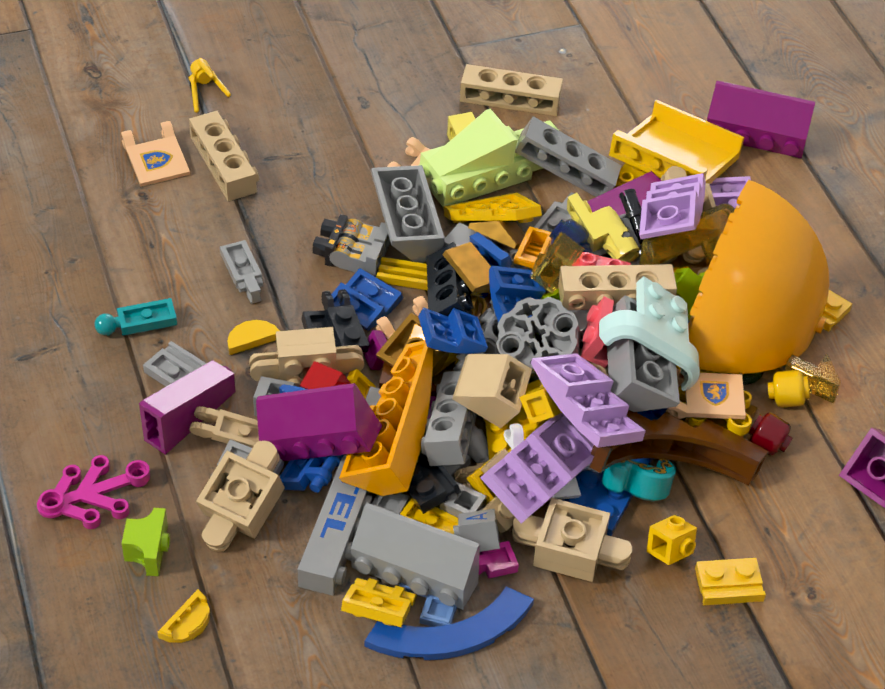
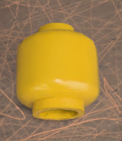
M800 370L776 372L773 376V382H768L769 399H775L777 406L780 408L803 406L805 400L810 398L808 376H803Z

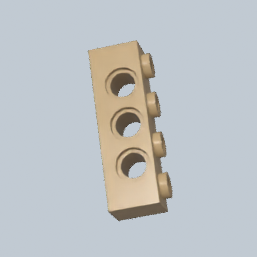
M466 64L461 81L460 102L557 116L563 79Z
M218 111L189 118L191 139L227 201L257 193L256 182L259 181L257 169L249 164L248 155L245 150L242 151L240 149L237 136L231 134L228 121L222 119Z
M673 265L561 266L558 284L560 301L567 310H590L592 305L597 306L604 296L614 300V305L625 295L636 300V283L643 276L652 282L659 283L665 290L676 296L677 287Z

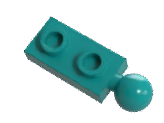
M168 298L117 308L118 317L104 313L99 315L94 323L96 331L101 335H111L116 328H121L123 336L177 325V317L172 299Z

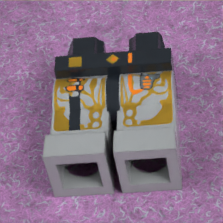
M340 214L337 221L324 218L320 229V236L328 237L329 239L316 236L313 242L312 253L325 257V265L333 267L335 265L355 273L361 268L376 277L379 265H381V258L385 257L390 245L386 224L381 222L380 227L368 225L358 219H348V216Z

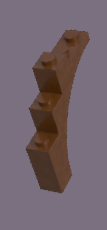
M628 410L627 417L646 430L643 441L600 448L594 445L591 450V455L594 458L590 468L601 473L611 465L626 460L641 458L668 459L702 466L727 475L749 486L758 475L769 451L709 419H706L700 426H691L667 412L658 420H650L637 412Z

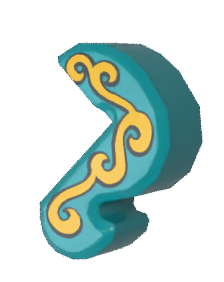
M659 459L656 467L634 460H626L605 469L602 483L605 488L615 493H621L624 490L643 500L660 501L669 496L676 470L667 459Z

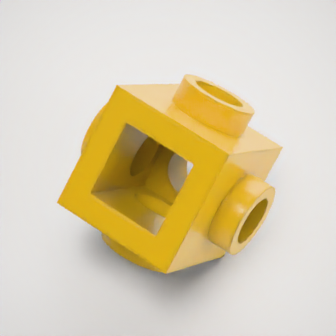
M676 515L657 522L649 528L646 552L667 565L690 556L694 553L696 547L697 527Z

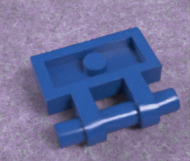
M344 455L290 460L280 475V479L285 487L284 490H305L309 485L313 492L319 493L322 487L327 486L332 479L331 473L335 467L339 466Z

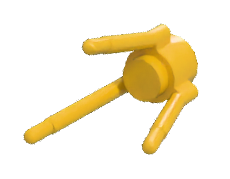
M199 58L191 64L190 71L192 75L189 76V80L191 82L195 113L199 112L197 82L207 84L213 80L227 97L231 96V93L218 79L205 59Z

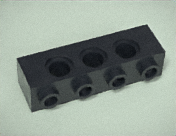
M452 242L426 257L428 309L449 316L452 309L456 308L472 315V309L474 308L470 295L472 291L442 255L445 250L457 247Z

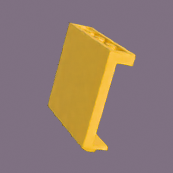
M656 100L652 115L628 134L619 130L613 133L609 156L647 173L652 171L658 178H661L672 166L681 167L685 170L687 176L703 173L706 183L710 185L739 159L744 137Z

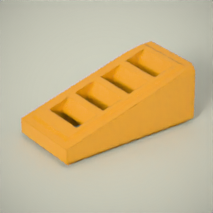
M529 226L513 263L540 270L550 254V243H553L555 233Z

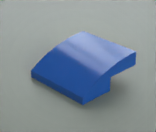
M491 266L489 269L490 293L498 323L502 315L509 313L517 302L529 297L541 299L546 292L538 272L535 270Z
M361 268L357 270L346 285L341 282L331 294L334 299V307L340 306L337 298L338 290L345 289L350 296V304L353 305L361 326L367 331L377 325L376 321L384 316L387 317L404 298L400 291Z
M424 307L421 310L418 318L427 347L444 352L462 354L481 353L487 350L488 346L478 317L456 308L452 309L449 316Z

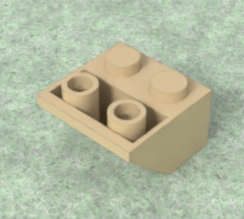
M468 354L465 357L452 399L499 428H502L520 412L522 403L519 397L526 392L532 369L508 354Z

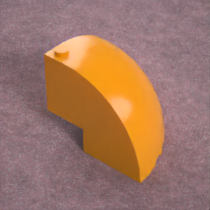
M749 179L737 199V204H740V206L737 205L734 212L730 213L723 233L719 237L713 251L714 256L708 270L706 269L698 289L702 292L698 293L689 314L692 316L688 323L689 342L698 351L699 367L701 370L747 374L782 367L801 356L807 350L816 332L822 333L827 318L822 317L829 294V269L824 250L816 233L800 212L787 200L767 187Z

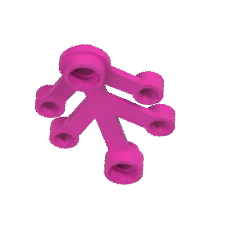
M95 456L91 460V467L78 489L67 493L71 485L78 484L82 479L80 468L77 465H68L63 469V476L55 489L46 490L40 495L37 501V510L45 518H56L65 515L81 520L83 526L87 529H95L100 525L99 511L93 508L85 510L72 504L85 502L110 510L112 516L116 519H124L130 513L128 502L125 499H114L101 494L130 484L134 487L145 486L150 480L149 465L142 460L132 461L126 466L125 474L96 483L100 475H105L109 472L110 464L106 456ZM98 464H105L104 466L97 467ZM119 507H123V508H124L123 510H120V511H119V510H116V509L119 508ZM90 517H95L94 520H87Z

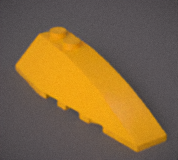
M425 340L406 344L391 370L393 374L392 379L383 384L378 393L381 397L376 406H370L381 423L382 428L370 452L347 454L339 477L342 482L380 496L408 491L421 450V439L425 433L431 396L433 348L427 347Z

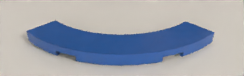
M506 586L497 599L487 608L457 623L436 627H414L407 625L397 627L385 625L377 621L365 639L364 647L398 658L408 656L423 657L424 660H438L462 656L491 645L495 639L514 629L527 615L533 606L534 599Z

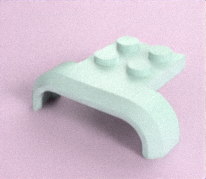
M643 276L636 283L637 311L619 310L603 317L599 321V337L606 346L619 339L635 340L681 367V374L684 375L681 390L686 391L697 382L700 375L699 354L695 346L689 342L687 303L680 296H675L665 290L659 283L652 282Z

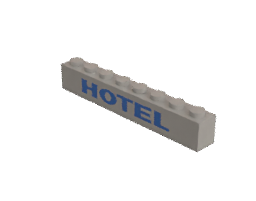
M370 386L365 399L369 406H376L381 397L378 393L379 388ZM344 454L297 569L298 587L334 596L337 586L343 585L347 573L345 564L347 560L351 561V546L363 508L366 503L372 504L374 501L372 492L344 483L339 479L347 454Z

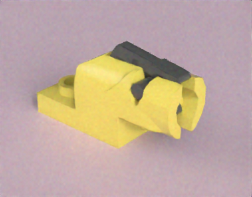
M578 193L568 196L567 211L592 252L603 248L613 259L629 263L639 256L640 245L628 218H620L610 206L592 213L586 200L582 201Z

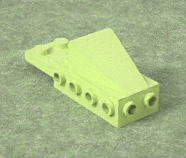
M491 109L485 110L446 145L422 152L419 164L423 167L431 193L442 206L457 204L531 180L533 171L543 169V167L515 153L516 145L523 129L513 131L509 126H505ZM550 120L544 122L552 126L553 128L557 129L556 126Z

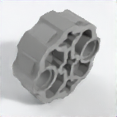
M529 297L517 302L509 313L503 314L497 325L499 334L496 345L499 353L508 354L532 369L528 383L539 380L531 365L532 358L575 353L581 356L580 340L582 335L577 318L573 312H569L563 307L561 301L555 298L533 299ZM564 327H572L568 332H560ZM535 333H538L540 339H542L543 347H540ZM511 348H518L514 353H507Z

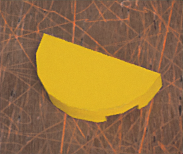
M245 321L235 326L229 333L227 340L229 355L275 341L276 331L280 330L267 321Z
M199 589L157 632L159 639L169 643H183L196 638L205 630L209 623L210 608L206 596Z

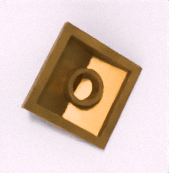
M516 222L470 223L468 226L469 229L513 249H519L525 233Z
M471 242L445 250L442 255L472 292L490 293L489 269L491 265Z
M410 313L377 352L376 356L393 367L406 344L425 340L419 318ZM433 349L432 377L441 371L450 352Z

